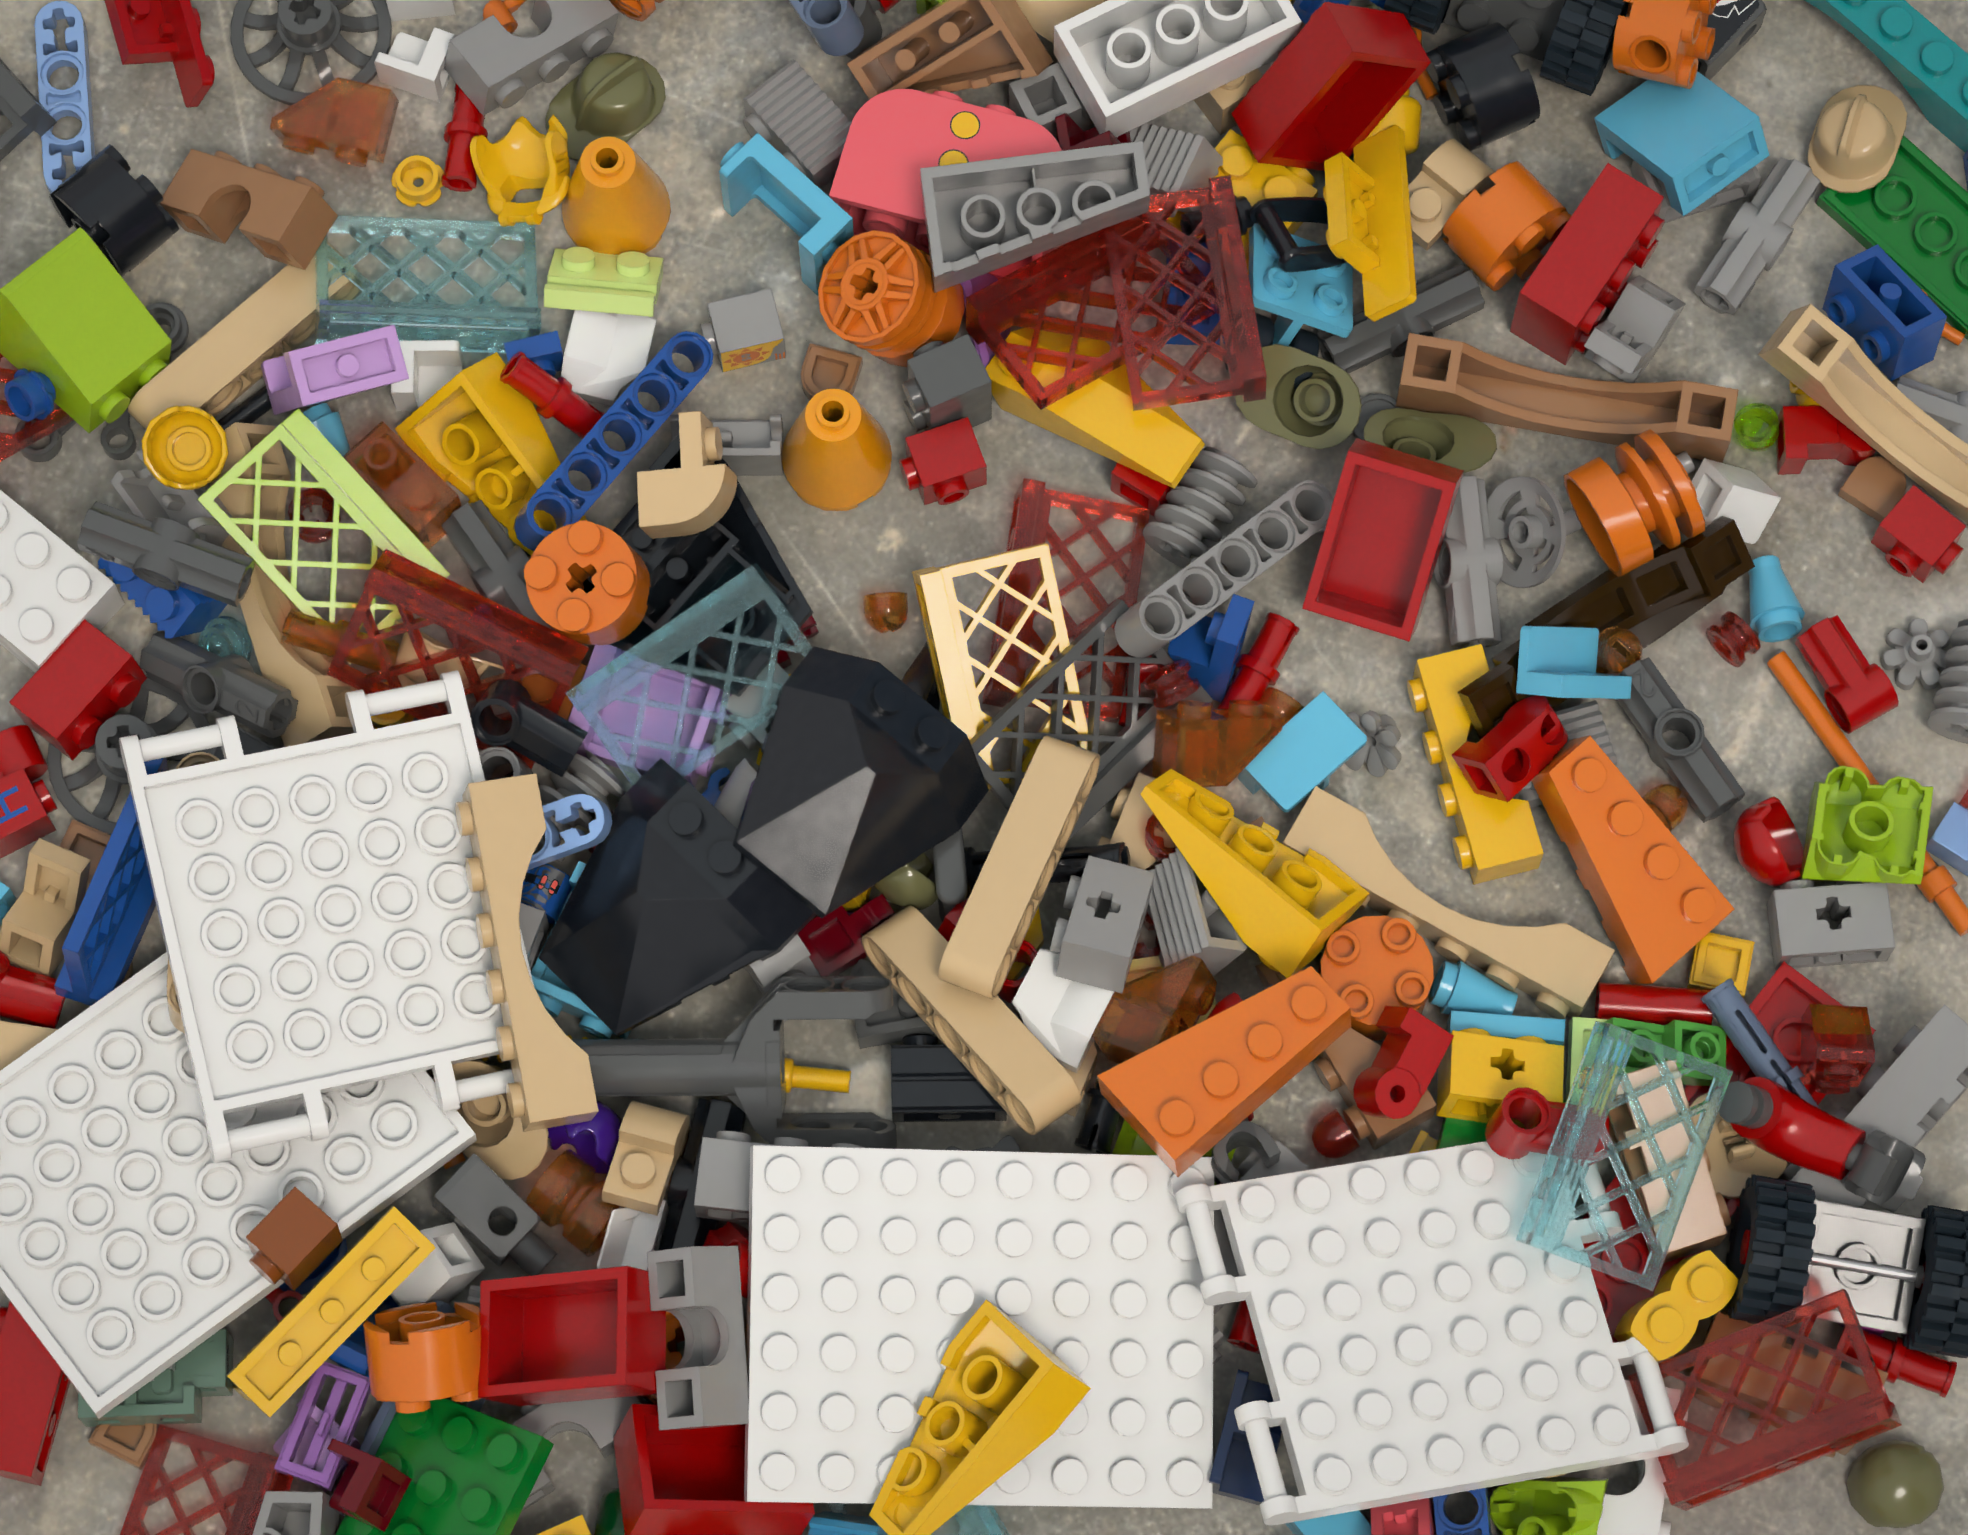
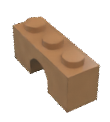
M191 149L163 194L164 200L159 203L185 231L226 244L235 227L242 221L238 229L264 257L306 270L338 217L334 210L324 201V191L309 179L301 176H296L294 181L286 179L270 167L259 163L254 168L248 167L222 151H216L213 156Z

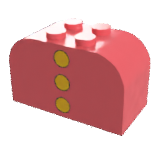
M913 89L889 90L868 100L854 116L829 197L853 218L854 235L872 230L893 233L917 249H921L929 254L921 192L920 168L1062 151L1055 137L1046 128L1032 120L1017 116L1014 111L1007 107L995 104L987 105L985 108L965 103L962 98L947 91H934L930 94ZM1054 248L988 273L995 276L998 280L1042 291Z

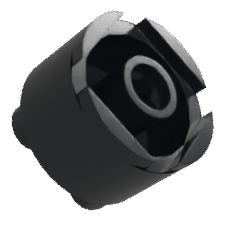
M1498 22L1481 27L1426 52L1431 61L1427 70L1431 78L1438 84L1441 92L1433 97L1437 113L1446 126L1455 123L1462 145L1469 151L1483 147L1526 128L1536 122L1535 120L1540 116L1539 99L1529 69L1520 71L1513 56L1521 52L1510 33Z
M109 144L60 184L49 197L65 224L69 228L73 225L76 229L81 227L92 238L120 276L123 277L170 239L179 230V227L170 214L158 205L164 199L154 184L143 174L135 180L128 173L131 169L127 161Z

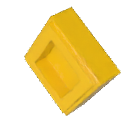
M1709 932L1694 946L1687 988L1713 990L1731 978L1735 987L1744 998L1755 942Z

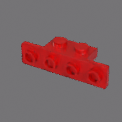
M104 0L122 65L173 62L185 106L187 108L198 107L214 83L215 71L210 56L205 55L200 38L201 20L196 8L191 6L190 0Z

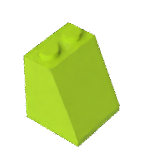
M81 227L0 289V354L18 370L25 368L29 372L35 371L45 374L51 380L56 391L54 402L88 433L92 432L104 421L112 423L126 411L136 393L170 363L171 339L92 238Z

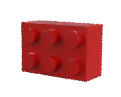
M1324 2L1320 8L1312 13L1307 24L1291 43L1281 50L1276 61L1260 80L1250 87L1245 98L1231 114L1258 163L1324 171L1325 160L1341 152L1347 157L1353 154V148L1365 140L1429 66L1431 61L1404 13Z
M1607 163L1519 292L1510 332L1563 365L1567 364L1576 350L1581 354H1585L1588 350L1584 347L1594 328L1598 326L1606 308L1610 311L1614 308L1628 284L1627 280L1635 265L1642 269L1656 249L1659 242L1656 237L1665 223V220L1659 217L1664 196Z
M1356 438L1347 452L1302 609L1409 642L1418 627L1464 470Z
M630 1266L480 1281L481 1351L478 1398L515 1406L657 1394L655 1371L666 1370V1311H651L648 1271Z
M631 1404L613 1437L625 1535H802L815 1513L813 1503L744 1501L745 1424L711 1428L659 1430L658 1406L656 1404Z

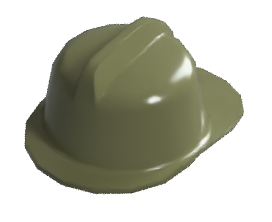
M621 53L603 54L592 59L583 69L582 73L562 88L550 102L545 118L546 130L548 132V121L554 114L567 132L569 159L578 161L586 146L598 138L616 137L628 142L661 113L666 99L664 81L657 69L642 58Z
M1273 344L1259 347L1247 355L1236 370L1233 385L1236 404L1245 418L1262 430L1301 446L1320 450L1339 445L1350 437L1359 423L1362 407L1359 388L1349 373L1332 362L1295 347ZM1305 372H1312L1311 379L1303 381L1295 391V378Z
M1391 408L1381 410L1369 417L1363 428L1365 441L1464 470L1463 473L1479 469L1492 459L1497 450L1496 435L1486 424L1475 418L1461 415Z

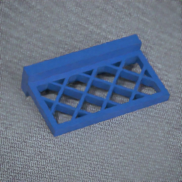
M166 758L144 762L147 775L169 771ZM131 791L62 946L65 962L54 985L56 995L89 1006L123 983L156 906Z

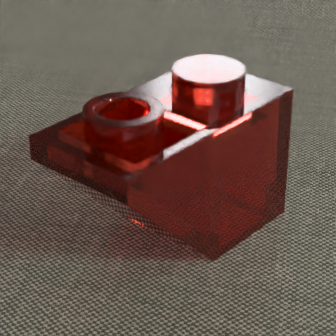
M1809 1004L1801 1017L1800 1070L1804 1076L1800 1080L1803 1084L1815 1085V1091L1819 1093L1850 1092V1087H1858L1875 1062V1047L1867 1007Z

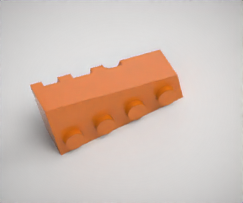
M1590 735L1569 740L1553 757V760L1531 780L1561 842L1566 843L1578 868L1575 871L1584 889L1589 890L1603 918L1600 922L1610 942L1614 941L1625 963L1623 968L1631 984H1653L1734 910L1733 906Z
M1310 966L1097 1075L1100 1092L1170 1170L1179 1177L1352 1027L1351 1008L1319 973Z

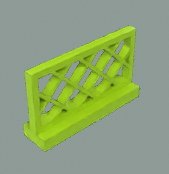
M299 408L288 415L274 430L197 498V501L245 553L254 559L257 566L349 665L395 624V620H400L422 598L450 575L443 565ZM278 441L295 457L294 481L261 479L262 455ZM255 462L254 479L238 478ZM302 466L317 482L301 481ZM230 484L254 485L253 519L229 518L214 499ZM261 486L294 487L292 520L260 519ZM301 488L324 489L333 498L332 522L299 521ZM340 507L355 523H339ZM236 524L252 525V541ZM259 525L292 527L291 560L267 559L258 549ZM299 527L332 529L330 562L298 560ZM339 529L362 530L371 540L370 564L338 562ZM378 549L393 565L377 564ZM275 566H290V583ZM297 567L330 568L329 601H307L297 591ZM337 568L370 570L368 603L336 602ZM377 570L400 571L415 588L398 605L375 604ZM312 607H328V624ZM336 608L368 609L367 633L351 648L335 632ZM375 610H391L375 625Z

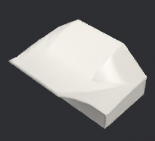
M574 310L563 357L561 377L568 380L572 384V391L584 400L612 406L620 389L635 379L646 367L657 319L649 316Z
M1040 948L1012 1003L1020 1014L1024 1025L1063 1067L1077 1073L1118 992L1057 977L1056 971L1060 953Z
M666 1200L662 1201L658 1216L626 1207L613 1210L597 1262V1268L630 1266L648 1271L647 1252L659 1250L669 1213Z

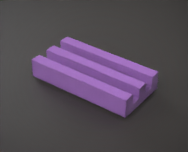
M324 1362L311 1375L274 1467L276 1472L294 1476L298 1480L313 1483L328 1491L332 1490L343 1459L330 1452L322 1473L315 1471V1468L349 1384L356 1386L335 1439L350 1445L371 1392L369 1377L328 1362ZM327 1376L336 1379L303 1464L293 1463Z

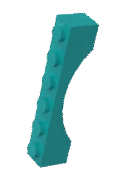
M1804 0L1830 16L1875 54L1911 95L1928 122L1966 153L1968 150L1967 52L1905 0Z

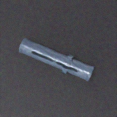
M1731 978L1701 998V1001L1707 1005L1756 1077L1760 1076L1775 1081L1819 1108L1800 1080L1804 1075L1799 1067L1792 1068L1762 1023L1741 996Z

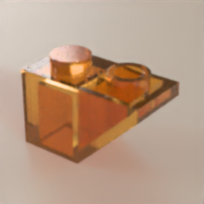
M338 77L272 117L270 129L279 139L283 140L282 147L288 150L313 155L316 147L336 152L334 159L340 162L366 167L368 160L384 162L399 100L391 89Z
M381 421L343 457L429 550L446 535L441 525L447 521L452 512L461 507L459 495Z
M1184 700L1178 702L1177 709L1157 710L1152 776L1158 778L1169 769H1173L1202 787L1228 786L1282 730L1283 718L1264 711L1263 703L1254 700H1230L1229 709H1211V703Z
M1193 955L1125 983L1123 993L1114 992L1092 1034V1038L1108 1060L1120 1064L1195 1026L1200 1016L1205 1015L1210 1010L1215 999L1217 982L1204 961Z

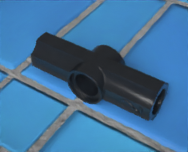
M699 1098L694 1112L692 1127L689 1130L684 1157L678 1158L673 1171L667 1198V1205L670 1206L659 1250L703 1246L709 1231L717 1229L719 1220L696 1217L694 1200L702 1137L716 1138L718 1131L743 1132L747 1115L732 1103L716 1099Z

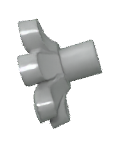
M1920 618L1913 619L1910 622L1908 633L1898 628L1891 630L1887 634L1885 641L1894 649L1886 651L1881 656V664L1886 670L1897 668L1900 670L1895 679L1897 687L1903 690H1910L1916 679H1920L1922 686L1926 690L1938 687L1940 683L1937 670L1942 672V670L1947 669L1944 662L1947 652L1942 650L1950 643L1947 632L1939 629L1935 630L1932 634L1929 633L1927 622Z
M1371 710L1362 716L1355 712L1347 713L1346 715L1367 736V742L1345 764L1351 770L1357 771L1366 762L1370 774L1375 777H1382L1388 769H1396L1401 760V753L1395 745L1399 741L1401 734L1393 718L1387 715L1380 716Z

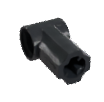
M499 679L491 683L473 707L470 715L474 734L480 741L491 746L506 745L560 777H563L588 733L532 701L527 689L519 682L511 679ZM490 705L503 706L509 711L512 720H503L495 716Z

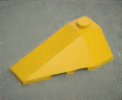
M1059 317L1010 332L985 368L991 379L992 395L1002 410L1173 489L1176 488L1205 445L1202 439L1101 336Z
M495 352L460 371L400 423L395 430L431 477L441 485L448 481L469 498L468 503L482 500L492 516L508 529L509 538L532 556L534 551L523 546L517 538L514 529L515 519L520 510L561 463L533 403L514 388L500 381V375L506 364L499 354ZM542 510L534 511V520L540 528L545 531L556 530L557 525L551 514ZM585 514L579 521L587 520Z
M1169 769L1150 782L1140 793L1242 941L1258 954L1260 960L1268 968L1280 972L1286 978L1296 974L1309 964L1326 946L1329 937L1348 921L1370 894L1323 855L1309 848L1303 856L1278 842L1276 839L1278 838L1279 830L1265 822L1258 827L1234 816V809L1230 802L1173 769Z
M987 1299L948 1345L940 1363L946 1369L932 1398L924 1397L917 1412L923 1418L909 1447L898 1452L869 1514L888 1535H931L1052 1436L1091 1389L1059 1357Z

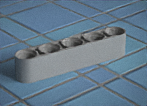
M1305 480L1271 502L1123 612L1117 619L1114 628L1115 638L1119 646L1133 657L1145 658L1177 638L1233 596V594L1237 593L1326 526L1334 500L1330 491L1323 484L1312 480ZM1259 535L1265 540L1267 546L1261 541ZM1221 562L1227 567L1230 574L1224 570ZM1183 590L1190 596L1192 603L1186 598ZM1145 619L1152 624L1154 632L1147 626Z

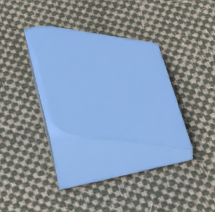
M1954 802L1928 841L1926 850L1968 876V810Z

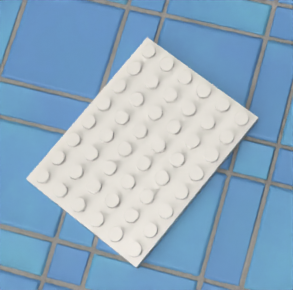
M167 952L0 1070V1289L97 1418H101L284 1283L280 1279L275 1285L271 1284L250 1264L249 1260L254 1255L251 1252L246 1236L294 1187L300 1190L338 1224L342 1239H344L477 1141L475 1132L457 1110L442 1113L437 1099L435 1082L426 1070L321 1093L329 1126V1138L311 1141L310 1136L234 1152L232 1153V1159L214 1163L186 1035L176 1029L170 1021L167 1001L168 955ZM302 1097L226 1113L224 1118L227 1130L304 1114L305 1111Z
M751 1146L746 1354L749 1424H745L744 1501L874 1504L898 1452L909 1447L923 1418L917 1412L924 1397H933L946 1367L940 1363L948 1345L987 1299L1059 1357L1091 1389L1052 1436L967 1505L1212 1509L1213 1484L1209 1483L1213 1468L1214 1305H1206L1204 1303L1200 1284L1204 1282L1189 1222L1187 1215L1180 1213L1175 1193L1178 1190L1189 1185L1201 1183L1208 1186L1214 1185V1172L1211 1166L1212 1157H1201L1177 1177L1158 1155ZM1213 1210V1211H1210V1214H1211L1212 1222H1213V1225H1214V1210Z

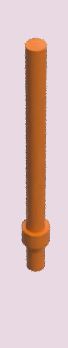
M1783 651L1767 662L1768 667L1839 766L1857 768L1866 775L1870 784H1879L1787 653ZM1926 850L1921 884L1917 886L1929 903L1934 901L1937 903L1961 937L1968 933V908L1954 888L1957 882L1945 865L1938 867Z

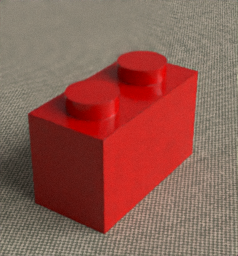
M84 619L9 703L26 725L73 761L83 749H88L95 744L97 731L106 720L113 717L120 708L128 706L135 700L140 692L141 685L147 677L131 654Z

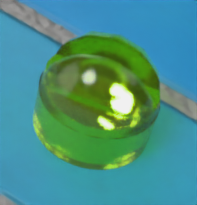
M1752 403L1744 406L1738 411L1734 419L1735 436L1744 448L1752 452L1766 451L1774 445L1779 435V420L1776 412L1770 406L1762 403ZM1764 422L1769 425L1758 437H1754Z

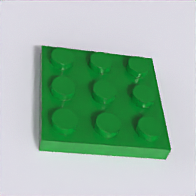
M447 1399L430 1401L431 1408L423 1412L409 1414L396 1412L375 1457L384 1460L412 1480L385 1532L345 1515L336 1535H510L554 1444L543 1436Z

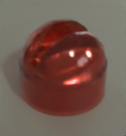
M1336 1108L1322 1116L1313 1128L1312 1141L1314 1147L1325 1157L1341 1158L1360 1147Z

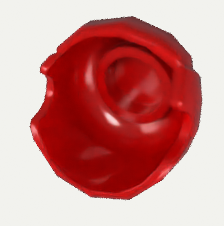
M1771 797L1744 810L1735 824L1733 847L1742 867L1754 880L1772 887L1780 886L1785 882L1793 881L1800 877L1804 850L1796 828L1781 801L1776 797Z

